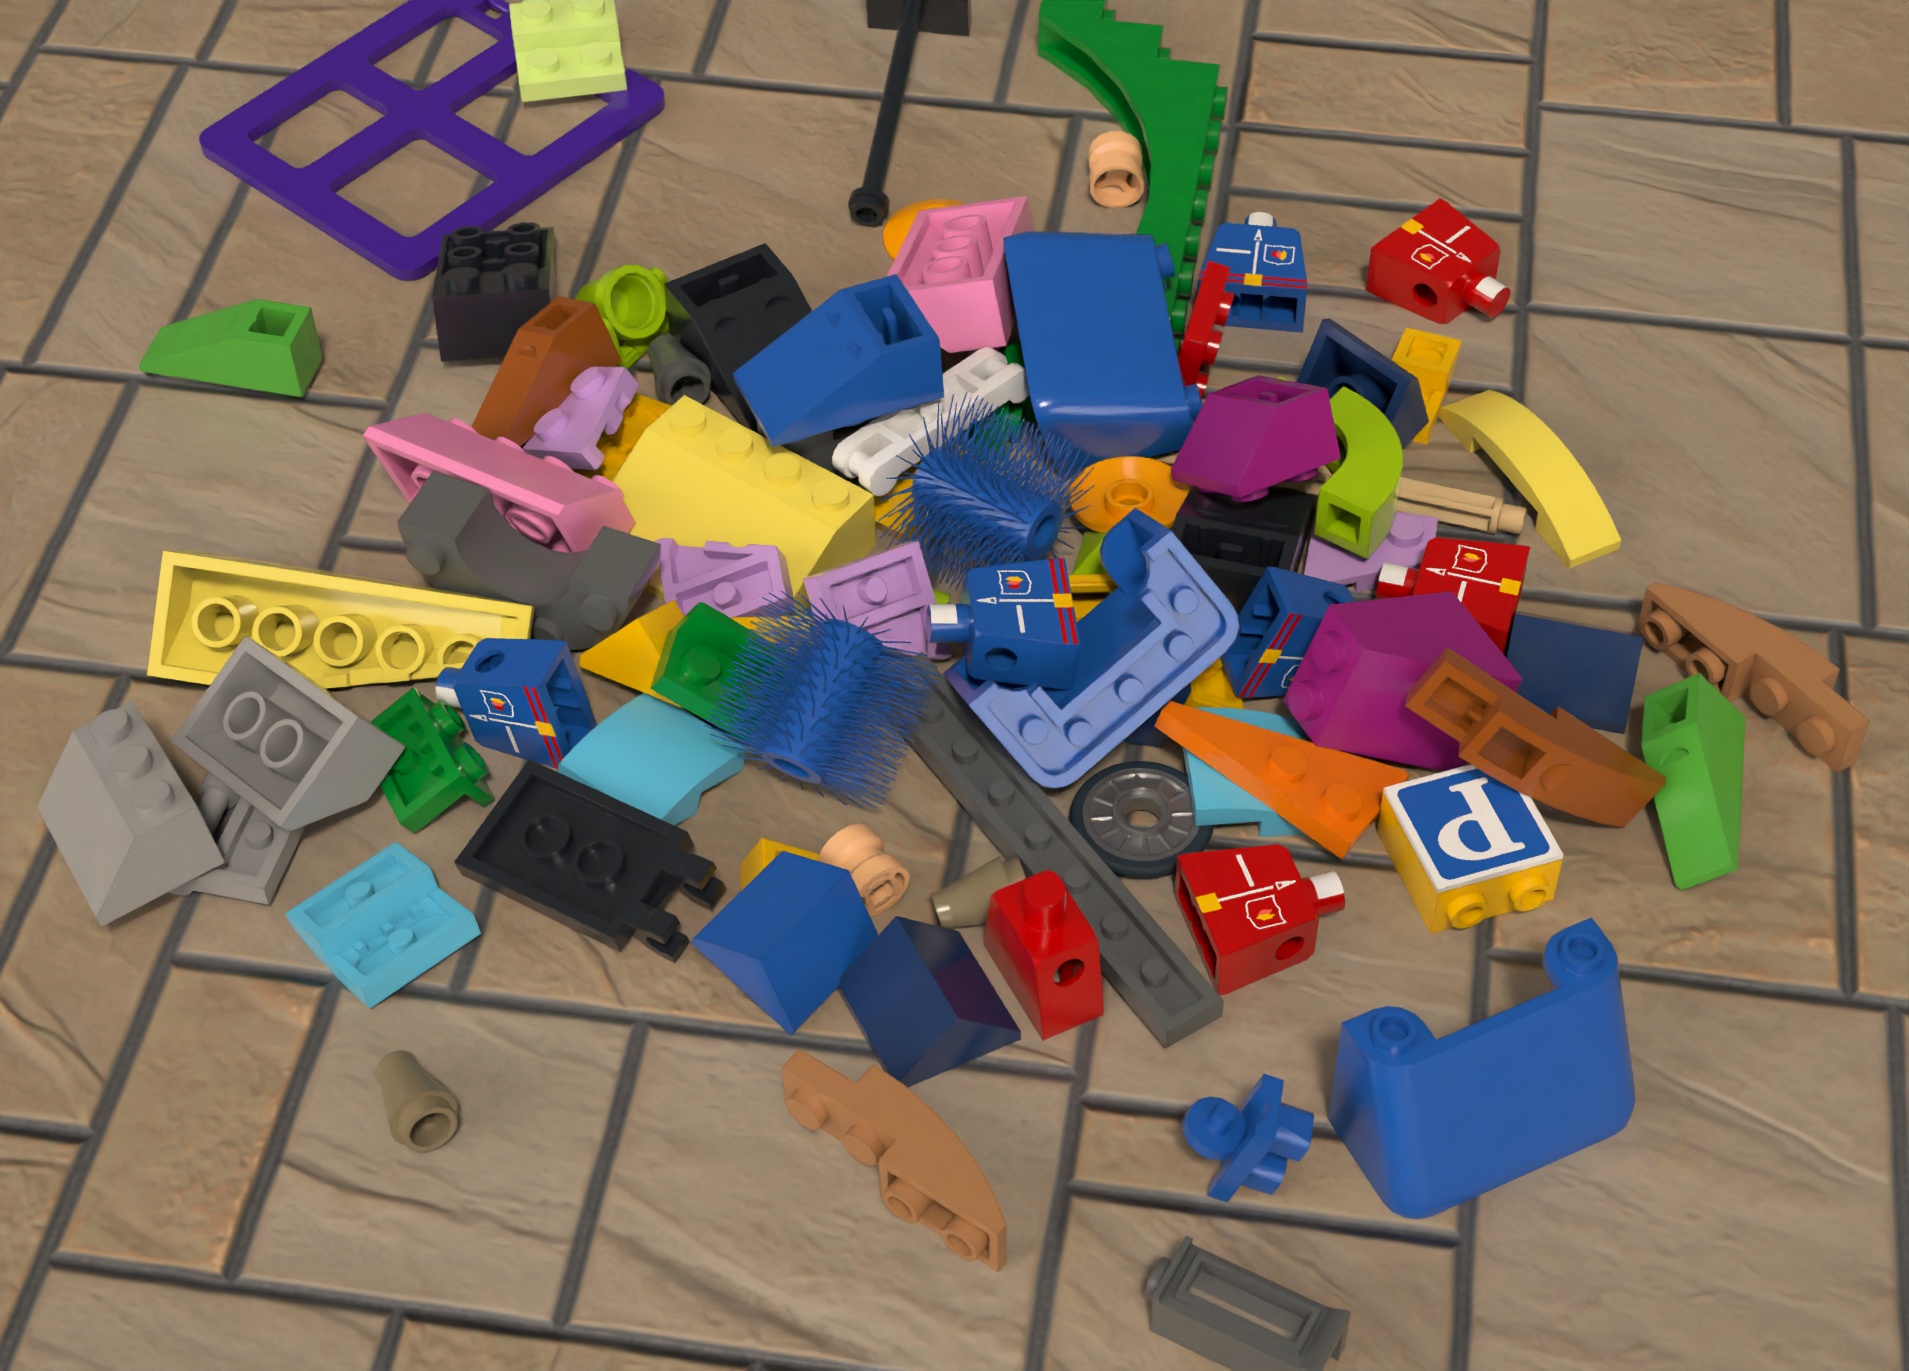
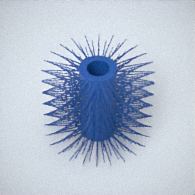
M967 392L955 421L956 403L953 427L949 440L946 433L954 394L946 428L944 426V432L941 414L942 446L938 447L939 402L935 449L923 416L930 452L924 457L910 436L920 453L919 455L912 450L922 460L920 465L917 466L898 455L896 456L918 468L915 474L901 472L914 477H891L886 479H913V484L911 487L880 501L907 492H912V495L878 520L879 522L913 497L914 500L888 516L891 517L897 512L903 511L879 539L886 534L909 508L914 507L909 516L888 535L890 536L901 526L887 549L899 532L910 525L897 545L901 541L904 543L911 528L918 523L916 531L906 542L910 539V542L917 541L921 537L919 544H921V551L923 550L922 555L925 552L924 560L927 553L931 550L925 561L926 564L930 558L927 572L935 562L929 577L939 567L934 581L940 570H943L942 581L950 568L945 583L947 584L955 573L950 585L951 588L952 584L958 578L960 579L955 591L960 582L964 584V579L962 580L965 572H968L972 561L973 567L977 568L984 558L983 567L988 566L989 563L990 566L999 565V563L1002 565L1005 558L1004 564L1013 563L1014 559L1015 563H1018L1021 558V562L1045 559V554L1049 549L1053 556L1057 558L1053 550L1058 555L1059 553L1052 547L1055 540L1073 548L1057 538L1059 532L1070 533L1060 529L1085 527H1061L1062 521L1091 505L1063 514V511L1095 486H1091L1062 509L1061 506L1064 502L1081 492L1079 491L1071 496L1090 472L1068 496L1063 497L1069 486L1083 473L1081 472L1076 477L1090 454L1076 474H1073L1066 480L1069 472L1082 457L1081 455L1075 462L1082 448L1081 445L1067 474L1058 481L1062 470L1073 459L1072 457L1065 465L1076 446L1075 444L1069 453L1071 442L1062 467L1052 479L1053 471L1061 464L1059 463L1055 467L1066 450L1065 448L1061 453L1067 438L1057 457L1058 449L1061 445H1058L1055 452L1054 450L1062 435H1060L1054 448L1055 438L1053 439V437L1047 445L1051 432H1049V435L1047 433L1040 443L1045 429L1042 435H1036L1041 426L1039 425L1032 438L1033 423L1025 437L1030 422L1019 433L1025 418L1021 425L1016 428L1015 424L1020 416L1018 415L1013 427H1010L1014 415L1012 414L1004 427L1009 412L998 423L1004 407L1001 414L995 419V413L999 405L993 416L990 417L993 403L983 418L988 402L979 414L978 410L984 398H982L972 420L975 402L979 395H977L968 412L971 401L970 397L960 428V412ZM972 410L969 427L964 434L963 426ZM983 411V414L981 416L980 422L976 430L977 418ZM989 413L987 422L981 427L983 421ZM1004 420L1001 431L998 433V427ZM958 421V433L953 441V434ZM1010 422L1008 431L1002 436L1004 430ZM975 423L974 435L968 441L970 429ZM985 426L983 435L980 438L981 429ZM991 428L990 436L984 440V435ZM1019 428V430H1018V432H1017V434H1016V436H1015V439H1014L1015 432H1016V430ZM1026 428L1022 441L1019 443V437ZM1031 429H1032V432H1031V435H1030L1029 440L1023 445V443L1025 442L1027 436L1029 435V433H1030V431H1031ZM979 432V440L974 445L976 435ZM1006 435L1004 444H1003V446L1001 447L1002 438ZM1048 436L1043 450L1040 452L1041 445ZM1012 437L1011 445L1005 449L1006 443ZM995 439V444L988 451L989 444ZM1053 439V443L1050 450L1044 455L1045 451L1047 450L1049 444ZM956 440H957L956 446H955L954 450L952 451V448H953V446H954V444H955V442H956ZM1000 442V449L995 452L997 444ZM1028 443L1026 451L1023 455V448ZM1034 445L1032 455L1026 459V454ZM1016 448L1015 455L1010 459L1011 452ZM1038 449H1039L1038 455H1037L1036 457H1034V455L1036 454V452H1037ZM1021 451V459L1016 462L1018 454ZM1049 453L1047 462L1044 465V457ZM1055 455L1054 463L1047 468L1048 462ZM1038 457L1036 465L1031 469L1032 461ZM1043 459L1042 469L1038 471L1039 464ZM1049 468H1051L1050 471L1048 472V474L1044 477L1045 472H1046ZM1073 477L1069 484L1060 492L1063 484ZM1058 489L1054 499L1052 500L1054 492ZM924 505L923 511L918 515ZM917 511L914 519L906 526H904L906 522L909 520V518ZM925 524L924 532L917 539H915L916 534L918 533L920 528ZM932 527L931 533L925 537L928 530ZM945 535L944 543L939 547V541ZM930 536L927 543L923 546L924 539ZM933 538V546L928 550L930 540ZM950 540V545L947 546V547L944 549V547L946 546V544H947L948 541ZM965 546L964 554L959 558V552ZM947 548H949V551L947 552V554H946V555L944 556V558L942 559L943 552H944ZM953 549V557L947 563L949 554ZM969 551H970V555H971V556H969L966 560H964L965 557L967 556V554H968ZM936 553L935 559L929 566L932 556ZM940 555H941L940 563H939L938 566L935 568V566H936V564H937V561H938V559H939V557H940ZM970 558L969 563L962 571L963 563ZM950 563L948 569L946 570V572H945V574H944V571H945L946 566ZM956 564V569L948 579L952 567ZM960 566H961L960 574H959V576L956 578V580L954 581V579H955V577H956V575H957V573H958V570H959V568H960Z
M783 591L781 592L800 605L807 613L769 592L770 595L784 602L783 605L787 608L764 597L762 598L797 615L802 620L787 615L770 603L768 604L776 610L764 605L762 606L787 616L786 618L789 621L759 606V608L774 615H767L774 620L758 613L755 614L784 627L778 626L777 628L757 616V618L767 624L759 621L758 623L772 627L771 629L775 632L752 621L751 623L769 632H764L758 627L757 629L761 632L753 629L750 630L774 639L776 644L750 631L747 632L760 638H756L759 642L745 636L744 638L770 649L767 651L774 652L777 655L766 652L748 641L745 642L754 646L747 645V647L764 652L777 661L769 659L761 652L758 654L741 645L739 646L758 655L755 657L772 662L775 666L760 661L747 652L745 653L749 656L739 652V654L756 660L766 667H760L738 655L736 656L747 661L745 662L747 666L736 661L732 662L756 672V675H760L765 679L752 675L736 665L734 666L738 669L735 670L750 675L764 684L757 683L750 677L746 678L729 669L728 671L744 678V681L758 685L762 689L746 684L733 676L735 679L727 678L742 683L756 692L746 690L726 679L724 680L734 685L733 687L744 690L758 699L749 697L735 688L733 690L721 685L750 700L751 702L743 700L722 689V691L726 692L724 693L725 695L736 698L750 707L742 706L740 703L731 701L717 693L716 695L732 702L733 705L744 708L749 713L734 708L723 701L719 702L716 700V702L732 708L741 715L731 713L715 704L713 705L746 723L739 722L712 709L709 710L730 719L737 725L723 721L710 714L713 716V719L719 720L735 730L727 729L704 718L746 740L707 725L704 726L751 745L748 746L710 734L755 750L750 751L722 745L761 755L762 758L739 756L738 758L765 760L771 766L758 768V770L774 767L784 773L780 781L787 774L799 779L802 790L801 780L811 783L824 797L815 785L820 784L845 804L821 783L823 782L864 809V807L841 791H845L877 809V807L839 785L884 805L852 788L855 787L875 797L878 796L886 799L866 790L859 784L871 787L887 795L881 789L873 787L856 777L868 780L874 785L877 784L888 790L891 789L870 780V778H866L861 773L877 778L886 784L890 783L889 781L876 777L863 768L875 771L894 781L895 779L883 774L882 771L866 766L861 761L876 766L886 773L891 772L897 775V773L880 767L868 759L881 762L898 771L892 767V764L883 762L866 752H871L885 761L887 759L901 766L902 764L881 755L882 753L875 752L870 748L884 752L897 760L899 759L896 757L901 758L900 756L886 752L872 743H876L882 748L883 746L903 756L907 755L892 749V746L874 740L871 736L888 742L897 749L901 747L908 750L884 739L878 734L888 736L908 747L909 745L901 742L904 740L897 738V735L911 741L914 740L892 731L893 728L884 727L880 723L894 727L908 736L910 735L906 732L911 734L912 732L896 727L882 718L888 719L893 724L896 722L918 732L902 723L910 725L908 723L910 722L918 726L919 724L897 716L891 710L898 711L920 723V721L911 717L915 715L908 713V711L922 717L925 716L901 705L905 703L919 712L921 711L915 707L923 708L903 701L905 700L903 697L926 708L929 707L911 698L919 701L921 700L917 697L927 701L931 700L904 690L901 687L903 685L930 699L931 697L918 691L926 692L917 686L936 693L910 680H917L930 688L932 687L924 682L935 685L934 683L912 676L900 668L910 670L940 684L920 674L927 673L908 668L894 660L936 676H942L906 661H916L936 668L937 666L887 651L896 650L927 656L926 654L883 646L882 643L911 642L880 641L874 635L890 631L891 629L873 634L862 629L868 617L860 627L851 624L847 620L843 606L846 621L836 619L823 600L819 598L833 617V619H829L827 614L824 615L804 596L798 593L826 619L823 620ZM787 605L791 606L792 608L796 609L797 611L801 612L802 614L806 615L807 617L811 618L812 620H810V619H808V618H806V617H804V616H801V615L797 614L795 611H793V610H792L791 608H789ZM778 620L785 621L799 630L786 626ZM775 629L781 631L782 633L786 634V635L789 636V637H785V636L781 635V634H780L779 632H777ZM771 635L781 637L785 639L787 642L774 638ZM765 643L771 644V645H773V646H775V647L781 649L782 651H784V652H786V653L777 651V650H775V649L769 647V646L766 645ZM889 654H892V655H895V656H899V657H902V658H906V659H899V658H896V657L891 656V655H889ZM749 665L758 667L759 669L771 674L772 676L763 674ZM899 673L910 676L912 678L903 677ZM894 677H899L913 686L907 685ZM891 687L902 690L908 693L909 695L899 693L893 690ZM891 693L897 694V695L900 696L903 700H901L900 698L896 697L895 695H893V694H891ZM759 696L765 697V698H767L768 700H770L771 702H769V701H767V700H765V699H763V698H761V697H759ZM889 698L901 701L903 703L894 702ZM885 702H890L904 711H900ZM880 711L885 712V713H887V714H890V715H892V716H895V717L899 718V719L902 720V721H899V720H896V719H892V718H890V717L884 715V714L881 713ZM743 726H746V727H748V728H750V729H752V730H754V731L748 730V729H746V728L743 727ZM876 727L883 728L892 733L893 735H895L896 737L888 735L887 733L877 729ZM737 728H740V729H742V730H745V731L749 732V734H746L745 732H743V731H741V730H739V729H737ZM853 749L863 753L864 755L857 753ZM852 754H856V755L862 757L863 759H861V758H859V757H856V756H854V755H852ZM843 774L853 778L854 780L847 778ZM842 779L848 780L853 784L843 781Z

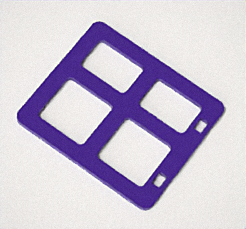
M409 0L207 127L200 134L199 142L202 153L206 158L396 279L412 281L426 276L437 268L442 235L451 234L453 230L466 226L481 227L484 229V232L492 230L661 113L665 107V98L661 86L631 69H624L627 90L593 94L609 104L536 154L523 155L454 114L517 72L509 3L504 0ZM492 8L503 15L493 19L484 12ZM450 16H457L499 40L423 90L412 89L373 65ZM333 90H343L385 115L304 168L291 166L253 142ZM416 139L428 141L494 181V183L413 237H405L334 193Z

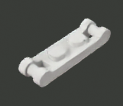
M991 347L979 349L943 373L944 398L923 403L913 409L899 410L879 416L841 441L833 452L832 464L834 468L849 478L858 477L860 485L876 496L887 494L894 487L897 479L886 478L898 477L901 472L912 466L896 455L913 464L921 460L912 451L914 450L920 455L910 436L924 457L930 452L923 416L934 449L936 448L938 402V447L942 446L941 414L944 432L953 394L954 398L946 433L948 440L952 432L956 403L955 421L966 392L967 395L960 412V428L970 397L971 401L968 412L977 395H979L975 402L972 420L982 398L984 399L978 414L988 402L983 417H985L992 403L991 412L998 405L1000 407L1009 400L1013 403L1024 401L1030 395L1026 369L1017 363L1008 365L1006 357ZM972 410L963 426V431L969 427ZM983 411L981 412V414H980L979 417L977 418V422L981 419V416H982V414H983ZM958 421L954 430L953 438L958 433Z

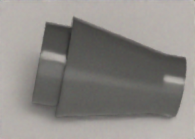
M661 335L655 338L648 347V357L652 363L655 390L659 400L663 403L674 405L685 395L702 404L710 391L711 374L708 367L684 348L676 337Z

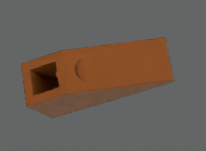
M558 296L518 329L471 426L479 435L494 441L497 437H504L523 448L525 442L534 436V427L539 419L549 411L558 408L572 392L570 386L579 374L594 366L615 367L622 361L596 304Z

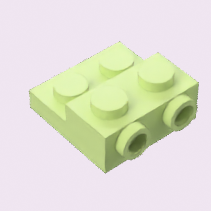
M523 0L522 3L509 4L522 102L627 90L614 0Z

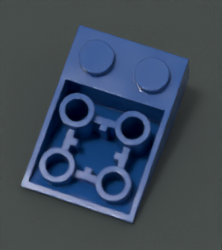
M897 274L839 290L733 373L735 383L772 447L800 442L813 435L844 426L858 425L868 419L899 410L913 409L923 403L944 398L939 337Z

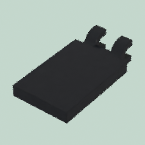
M530 759L454 861L463 876L620 952L631 936H634L654 953L673 963L677 962L690 941L687 935L675 930L680 923L677 916L661 909L672 892L677 887L695 902L713 909L726 890L721 880L712 877L717 869L714 862L699 855L689 853L694 843L687 831Z

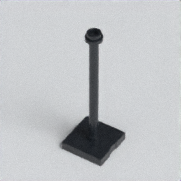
M866 0L868 28L897 30L862 187L853 190L848 201L850 215L856 223L863 226H876L881 223L889 211L890 200L883 192L918 32L925 31L932 34L969 37L972 25L971 0Z

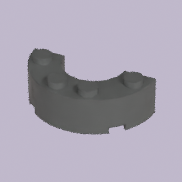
M434 471L429 475L398 520L400 535L407 549L406 558L408 562L420 571L435 589L535 606L530 639L566 641L569 650L593 647L616 633L622 627L653 576L661 555V544L606 526L601 528L587 551L567 553L550 550L528 540L510 526L496 509L488 488Z

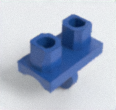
M1263 1074L1238 1108L1222 1098L1210 1096L1199 1099L1186 1112L1183 1119V1134L1188 1144L1198 1154L1208 1159L1221 1160V1170L1210 1182L1207 1196L1228 1202L1241 1185L1272 1195L1282 1183L1286 1172L1287 1159L1299 1162L1308 1152L1311 1144L1314 1113L1281 1102L1284 1080Z

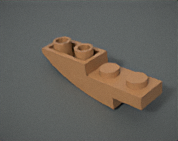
M1657 582L1646 588L1636 630L1645 637L1652 647L1661 650L1686 671L1690 677L1700 673L1730 703L1743 695L1748 697L1760 712L1774 719L1800 741L1809 753L1819 757L1836 773H1840L1856 762L1870 720L1833 690L1840 668L1783 629L1731 604L1691 590Z
M799 1048L782 1067L785 1107H787L793 1118L810 1130L816 1131L820 1128L841 1141L848 1152L859 1162L867 1166L879 1165L881 1198L889 1210L898 1218L911 1224L918 1221L940 1235L945 1244L959 1257L967 1261H975L977 1259L996 1272H999L1006 1263L1007 1224L996 1196L978 1163L951 1128L910 1089L875 1064L855 1083Z

